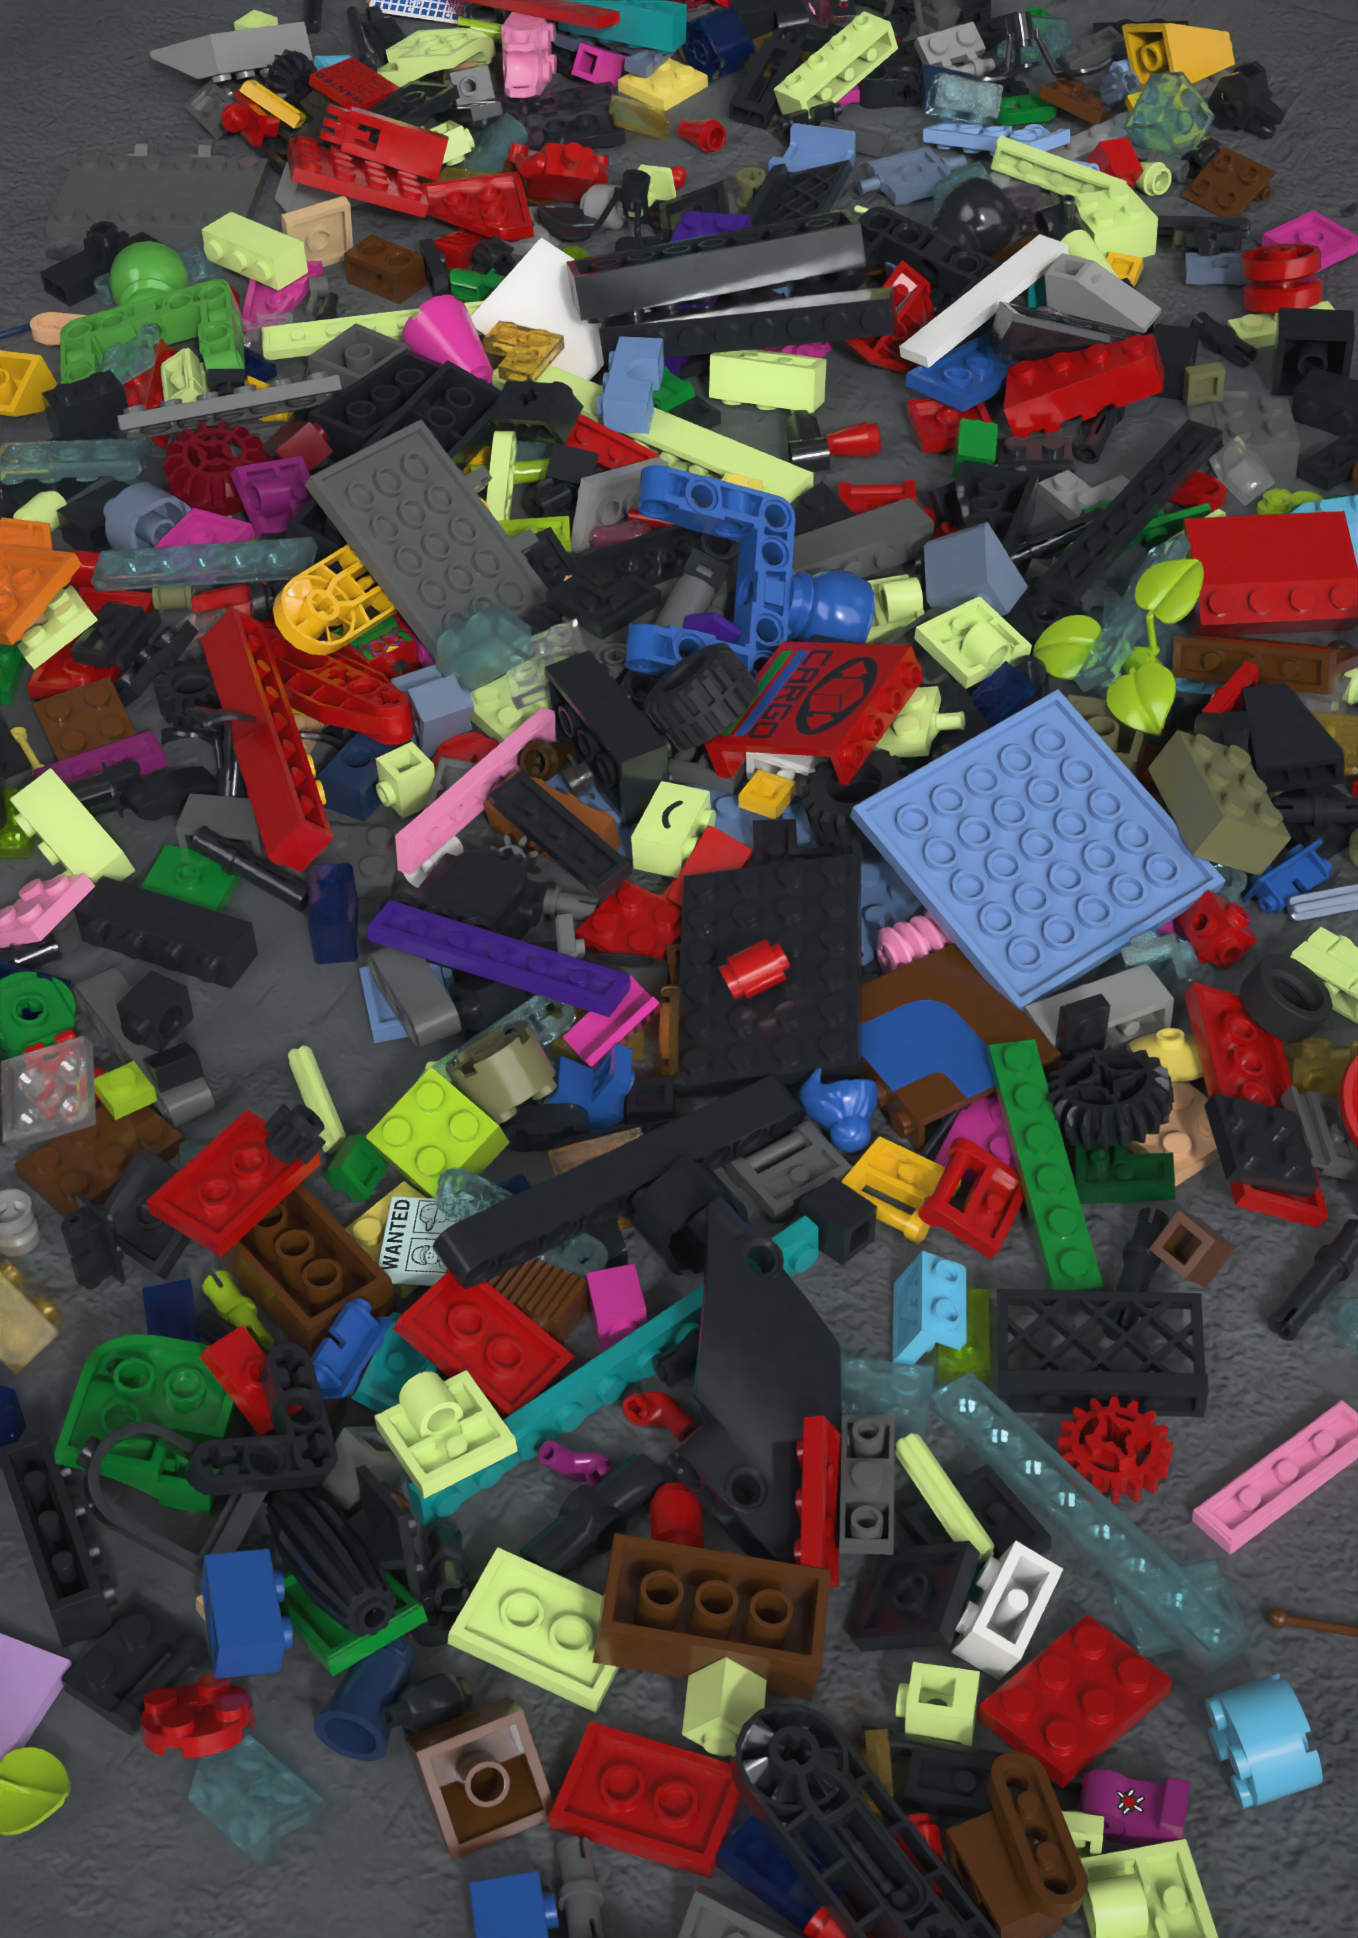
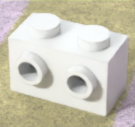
M1017 1541L998 1560L990 1556L975 1581V1585L982 1588L976 1602L973 1603L969 1600L961 1611L955 1629L960 1635L952 1649V1653L995 1679L1000 1680L1021 1660L1063 1568Z

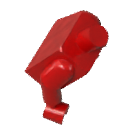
M510 142L507 161L514 162L520 174L527 179L528 197L580 203L582 196L591 186L608 183L609 155H593V149L582 147L576 142H571L567 145L546 143L538 153L528 156L530 146Z

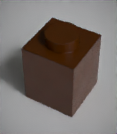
M1181 1210L1177 1211L1149 1248L1150 1251L1185 1280L1205 1287L1208 1286L1236 1249L1234 1245L1201 1218Z

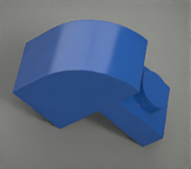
M615 1043L594 1069L560 1056L553 1064L556 1070L553 1079L557 1087L548 1095L538 1099L537 1105L563 1103L580 1105L588 1111L590 1130H603L617 1124L624 1118L625 1096L631 1090L635 1080V1071L631 1070L633 1049Z

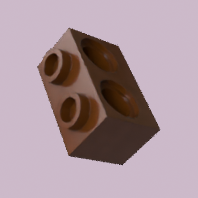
M374 235L368 236L344 253L349 284L395 303L401 304L427 285L423 255Z

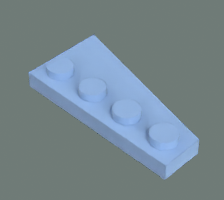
M942 122L923 129V142L937 144V149L944 150L963 147V152L978 153L986 150L990 151V155L993 156L996 142L1000 135L1039 150L1048 151L1070 143V129H1057L1056 132L1045 135L1043 134V128L1029 127L1028 129L1012 131V126L999 125L983 129L982 124Z

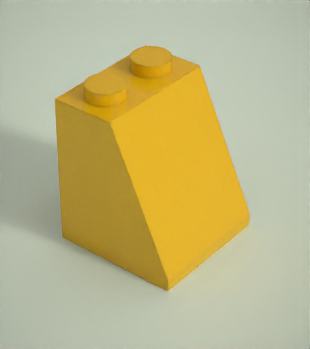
M1172 23L1125 24L1122 26L1130 69L1139 78L1140 90H1146L1174 80H1179L1182 87L1185 88L1235 64L1229 32Z

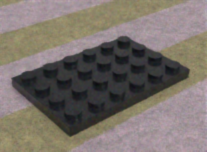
M858 853L684 876L674 1087L678 1097L737 1091L771 1075L777 1076L784 1085L805 1083L816 1068H821L822 1070L820 1081L862 1076L861 862ZM765 938L770 946L779 942L791 966L783 971L787 980L749 999L743 996L735 1000L718 967L728 963V957Z

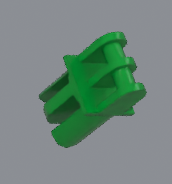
M454 268L450 272V282L453 284L451 286L452 296L459 301L461 300L462 303L485 301L506 276L495 274L494 268L488 274Z

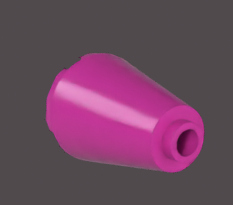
M448 294L436 296L420 305L418 308L421 313L414 321L409 317L405 323L402 332L403 343L410 345L412 352L441 364L448 360L490 384L494 372L465 304Z

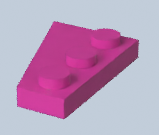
M306 261L308 273L279 291L250 279L242 312L243 332L262 334V327L283 325L309 292V278L323 274L322 261Z

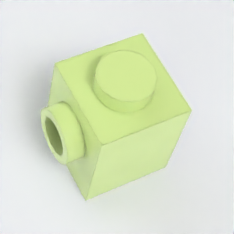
M410 742L376 758L379 783L376 784V791L381 802L386 807L391 806L402 819L425 809L435 777L434 764L413 742Z
M727 1657L689 1675L682 1735L703 1746L707 1752L723 1758L732 1755L743 1724L758 1710L764 1708L767 1680Z

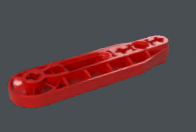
M262 621L291 708L323 724L355 730L381 744L398 745L412 739L414 735V719L408 695L397 689L385 674L337 651L327 655L308 654L295 648L287 641L274 621ZM211 628L206 631L203 637L211 630Z

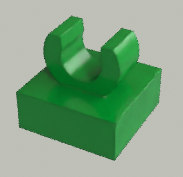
M362 1133L349 1135L327 1169L328 1171L323 1174V1177L334 1190L343 1189L353 1202L367 1201L388 1166Z

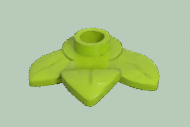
M1276 488L1268 490L1263 494L1262 500L1257 504L1256 511L1259 515L1282 514L1289 512L1290 508L1295 505L1325 499L1311 491H1297L1292 494L1287 489Z

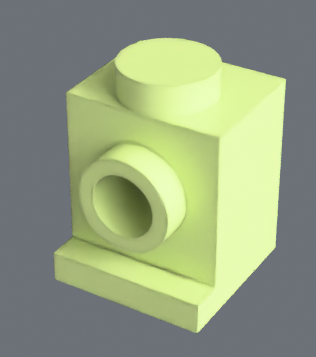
M913 1662L910 1684L899 1683L896 1701V1717L905 1718V1733L961 1742L962 1745L972 1746L978 1707L980 1671Z

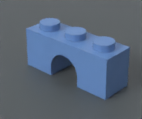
M619 337L616 350L609 353V372H604L603 394H598L597 415L603 417L605 427L615 432L649 434L654 415L653 390H660L665 370L663 338Z

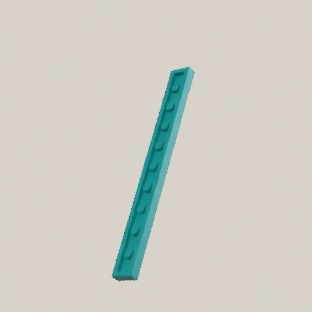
M806 1215L771 1238L772 1241L778 1244L783 1253V1269L790 1277L797 1272L806 1271L818 1258V1226ZM747 1258L750 1268L754 1272L761 1274L759 1265L754 1260ZM704 1284L505 1418L503 1422L516 1439L517 1452L425 1499L413 1482L408 1484L412 1512L415 1518L426 1528L439 1518L450 1516L459 1508L462 1502L481 1489H487L495 1485L503 1474L522 1461H527L537 1456L540 1447L545 1442L553 1441L564 1432L568 1433L575 1430L590 1414L604 1405H610L617 1401L625 1390L641 1379L655 1375L656 1373L652 1366L653 1358L670 1350L700 1330Z

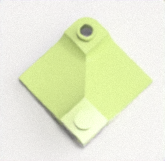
M474 29L419 30L386 49L388 63L377 69V73L401 88L410 81L419 82L426 74L443 69H453L462 62H477L478 65L489 64L492 62V58L497 55L496 46L492 38Z

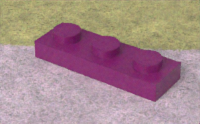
M150 730L33 770L35 779H37L51 768L65 784L103 771L101 762H105L107 767L126 761L138 762L141 770L139 776L167 767L163 750Z

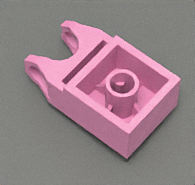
M512 12L502 25V50L505 95L514 98L540 96L548 82H551L552 74H556L557 71L556 54H551V42H555L556 39L555 22Z

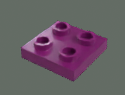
M302 456L238 466L230 474L258 540L262 533H286L288 522L313 498L304 485L310 478V474Z

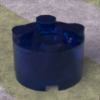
M720 7L686 22L687 44L682 45L684 57L689 66L708 75L709 84L744 69L749 62L750 55L755 52L754 42L747 36L740 22L739 13L734 7L727 9Z

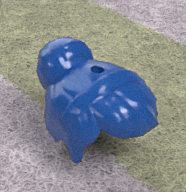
M816 1068L811 1077L797 1091L798 1101L806 1110L807 1116L830 1132L832 1144L840 1151L855 1153L865 1149L871 1137L869 1122L878 1104V1087L876 1083L870 1079H844L828 1084L820 1081L822 1070L821 1068Z

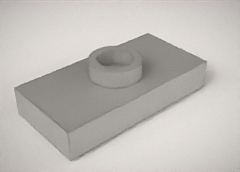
M573 914L557 915L555 924L558 953L583 960L585 956L584 939H575Z

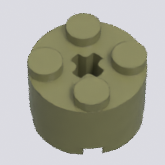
M527 1021L513 1023L517 1031L507 1035L504 1034L501 1028L488 1033L456 1055L460 1062L457 1067L450 1063L446 1066V1071L455 1087L497 1124H501L517 1113L515 1106L530 1097L533 1100L543 1098L557 1087L553 1079L556 1070Z

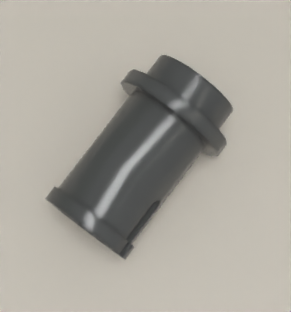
M556 886L555 889L548 888L543 902V914H548L550 919L555 920L557 915L572 913L574 920L586 921L600 906V899L596 896L591 897L563 891L562 886Z

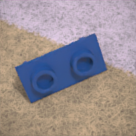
M1319 839L1307 848H1304L1302 844H1298L1281 858V865L1274 868L1270 864L1261 876L1254 875L1250 879L1254 886L1244 896L1243 901L1247 902L1256 896L1259 899L1258 905L1264 913L1277 914L1287 907V899L1290 896L1301 894L1292 883H1295L1303 893H1308L1321 883L1327 881L1332 872V865L1326 858H1320L1315 852L1323 841Z
M355 1298L353 1302L345 1303L340 1314L329 1329L331 1334L340 1342L339 1346L331 1338H323L310 1358L323 1400L345 1398L346 1395L355 1389L360 1380L359 1374L370 1357L383 1345V1336L394 1321L392 1316L373 1318L370 1314L372 1309L370 1304L361 1298Z

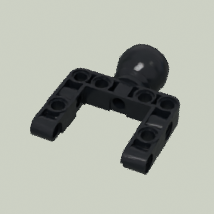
M979 177L966 178L964 181L953 186L943 196L937 212V218L932 221L930 228L884 207L871 208L858 219L861 223L866 267L856 268L857 272L848 276H836L835 273L821 275V280L816 282L802 283L799 281L794 297L855 291L865 282L866 275L877 264L881 265L888 262L898 266L903 260L928 282L938 286V290L954 297L945 308L947 309L1003 264L991 257L997 255L1010 243L1018 225L1017 211L1011 199L999 186ZM996 314L953 349L991 331Z

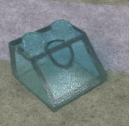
M1183 72L1158 73L1150 75L1123 128L1138 147L1147 150L1156 148L1163 150L1164 155L1181 159L1189 150H1196L1215 116Z

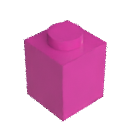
M580 42L571 74L593 83L610 81L614 87L618 88V79L621 77L627 56L603 47Z
M635 1264L586 1273L589 1306L600 1350L612 1347L647 1323L646 1306Z

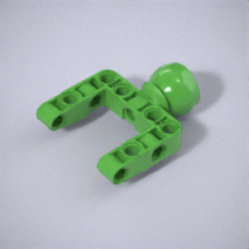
M152 241L136 242L124 248L114 259L108 277L111 298L117 307L74 319L65 324L60 332L61 384H69L87 378L96 372L107 371V362L152 350L154 343L160 339L167 345L199 337V348L204 359L207 374L208 369H245L242 316L228 281L214 279L189 286L187 269L178 254L168 246Z

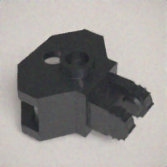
M1257 61L1239 64L1235 67L1232 74L1222 76L1207 102L1211 123L1220 130L1238 127L1242 131L1248 127L1262 139H1272L1276 131L1274 125L1281 124L1285 114L1271 100L1274 93L1268 88L1266 69Z

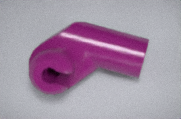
M552 1440L545 1442L538 1452V1460L541 1465L571 1481L580 1483L587 1481V1484L592 1487L596 1486L613 1471L611 1461L601 1452L569 1450Z

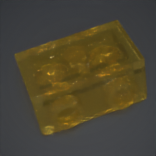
M5 1259L0 1264V1359L17 1374L61 1332L62 1326L56 1321L61 1316V1313L42 1294L35 1299L22 1286L26 1281L24 1275L10 1261Z

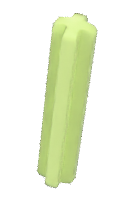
M304 1045L299 1049L293 1048L288 1053L289 1065L305 1105L314 1111L324 1123L325 1129L319 1134L326 1141L322 1146L323 1151L333 1154L339 1151L345 1142V1131L312 1049Z
M911 1433L905 1438H900L895 1444L897 1448L895 1455L954 1542L969 1540L981 1553L977 1566L986 1562L990 1556L993 1557L994 1543L921 1436Z

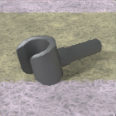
M328 276L309 278L310 295L304 311L307 317L313 315L319 298L325 297L330 292Z

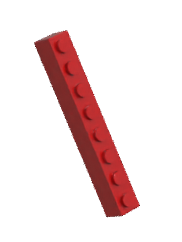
M231 606L201 640L206 654V662L210 668L214 688L217 691L222 709L235 710L256 717V723L232 720V744L239 762L238 767L242 772L247 788V796L254 811L255 822L262 837L264 852L273 863L279 866L286 865L302 872L334 837L262 622Z

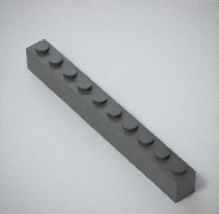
M910 497L795 536L792 569L795 573L806 571L810 575L828 569L851 571L860 578L914 560L917 558L919 551L924 552V545L929 541L930 537H933L934 521ZM738 556L735 558L716 598L707 613H717L732 624L734 621ZM679 577L653 585L661 590V604L632 621L631 625H654ZM565 616L562 617L564 650L570 657L590 650L596 658L598 649L606 644H626L628 625L602 640Z

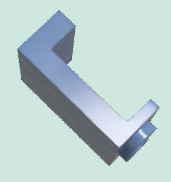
M793 123L790 128V146L783 157L772 156L768 163V171L770 172L774 165L785 163L788 172L793 173L845 160H850L853 167L856 161V133L850 130Z

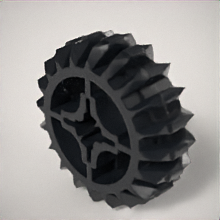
M1111 1044L1104 1050H1096L1091 1047L1090 1052L1087 1054L1073 1053L1072 1061H1060L1058 1070L1049 1073L1047 1085L1050 1094L1046 1097V1100L1053 1103L1054 1120L1058 1121L1062 1138H1068L1071 1146L1084 1143L1087 1151L1092 1150L1096 1146H1103L1106 1152H1108L1111 1146L1121 1145L1127 1150L1128 1143L1132 1141L1145 1143L1146 1134H1159L1160 1125L1169 1122V1114L1173 1110L1172 1103H1174L1171 1077L1168 1075L1167 1068L1161 1065L1160 1059L1158 1057H1149L1146 1050L1132 1052L1129 1045L1122 1049H1113Z

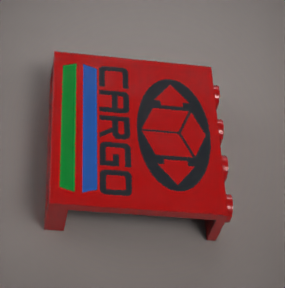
M782 642L754 678L759 684V690L749 708L729 728L712 740L704 743L717 777L732 778L746 760V752L825 756L831 758L840 784L848 785L922 682L921 666L917 663L911 645Z

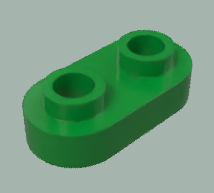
M1040 93L1003 97L993 103L992 118L999 125L1012 126V128L1019 124H1046L1057 116L1058 106L1039 98Z

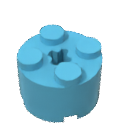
M1279 1673L1231 1688L1205 1699L1206 1709L1213 1727L1208 1728L1213 1750L1220 1762L1230 1759L1235 1772L1234 1775L1230 1776V1782L1236 1800L1242 1809L1251 1806L1256 1807L1322 1783V1768L1317 1750L1306 1753L1308 1742L1305 1733L1311 1731L1307 1719L1292 1687L1284 1677L1280 1678Z

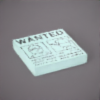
M392 1197L378 1265L392 1279V1284L433 1286L448 1272V1269L433 1251L434 1241L451 1225L489 1208V1202L482 1200Z

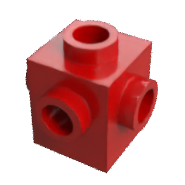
M1211 890L1204 893L1177 919L1190 940L1187 947L1192 955L1203 964L1211 962L1224 970H1227L1233 963L1238 961L1258 941L1248 925L1252 921L1248 913L1237 903H1231Z

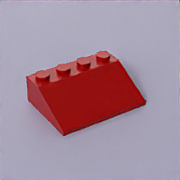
M1344 511L1184 519L1186 559L1201 561L1204 570L1203 584L1199 597L1190 611L1192 635L1209 637L1214 634L1236 636L1353 630L1357 626L1358 566Z

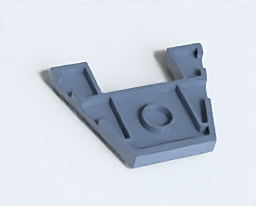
M557 31L554 45L573 52L578 51L581 42L590 45L600 43L611 47V51L616 53H628L631 56L625 58V71L644 78L650 77L679 49L677 48L670 54H660L653 48H630L626 45L627 43L617 41L604 43L600 42L597 37L566 35V31Z

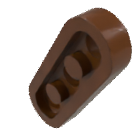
M1022 1752L1004 1753L994 1761L987 1779L986 1788L1025 1896L1031 1906L1045 1916L1051 1918L1071 1916L1082 1904L1088 1888V1879L1044 1766L1031 1755ZM1008 1787H1015L1022 1793H1015ZM1027 1837H1035L1041 1844L1033 1843ZM1047 1888H1053L1057 1890L1060 1894L1053 1893Z

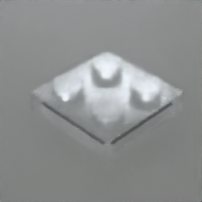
M85 1036L1 1061L3 1143L10 1149L14 1150L96 1125L93 1043Z

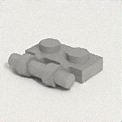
M974 22L917 37L914 43V47L923 64L966 72L977 77H983L985 72L995 68L994 60L991 57L983 60L978 58L983 56L986 47ZM962 61H963L964 64H965V65H962V66H959V67H956L955 65H952V64L959 63V62H962Z

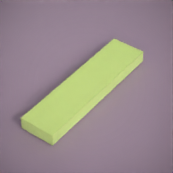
M1001 135L996 142L991 165L992 170L1063 196L1068 194L1076 197L1081 193H1092L1109 189L1114 185L1127 184V181Z

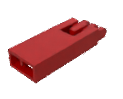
M333 104L327 105L326 112L339 117L338 120L324 117L323 125L335 129V133L321 130L319 138L341 145L340 151L438 181L449 136L354 106L349 110ZM359 123L381 130L377 144L368 141L371 132L357 129Z

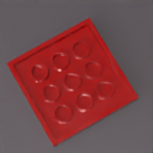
M299 135L298 139L289 138L286 152L291 181L425 218L429 205L426 196L420 191V184L422 183L419 175L340 151L341 146L331 145L330 149L317 145V140L307 136Z

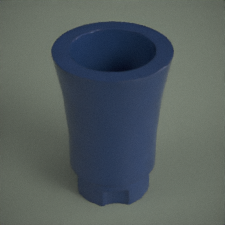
M397 1638L348 1668L333 1696L314 1720V1730L327 1747L344 1757L360 1761H375L385 1755L391 1729H387L382 1724L380 1712L383 1707L396 1703L398 1695L407 1686L411 1678L410 1669L416 1655L409 1642Z

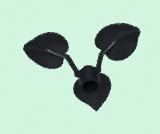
M1031 11L1005 16L1007 28L1005 60L995 67L994 70L987 72L988 77L971 76L962 72L960 77L962 86H984L1011 79L1017 76V73L1040 66V61L1021 64L1020 48L1032 46L1031 39H1035L1049 69L1056 78L1084 77L1099 73L1112 64L1113 54L1101 64L1080 70L1057 68L1040 37L1039 29L1033 30ZM1012 49H1014L1015 54L1014 63H1011Z
M630 169L626 170L623 174L621 188H614L613 197L598 221L596 218L586 216L583 209L550 208L538 204L537 212L542 225L553 235L565 240H587L591 237L592 231L600 230L619 199L624 210L635 212V237L626 236L619 238L615 242V252L663 243V240L656 236L642 237L641 219L645 223H651L655 228L662 230L659 204L666 200L654 201L649 207L648 192L651 177L642 170Z
M192 706L185 707V712L199 721L205 728L221 721L224 724V734L189 727L161 729L162 745L171 741L193 737L200 738L213 745L217 762L216 796L248 798L243 775L238 767L239 762L233 761L232 720L256 723V717L235 710H215L208 707ZM298 730L301 739L326 743L339 751L344 746V742L331 735L315 731ZM221 740H224L225 760H224L223 747H222V741H221Z

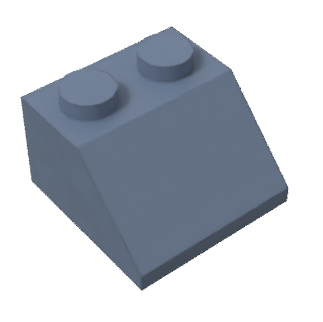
M988 521L928 541L924 545L926 598L931 608L935 606L948 612L980 596L1000 616H1003L1010 612L1028 588Z

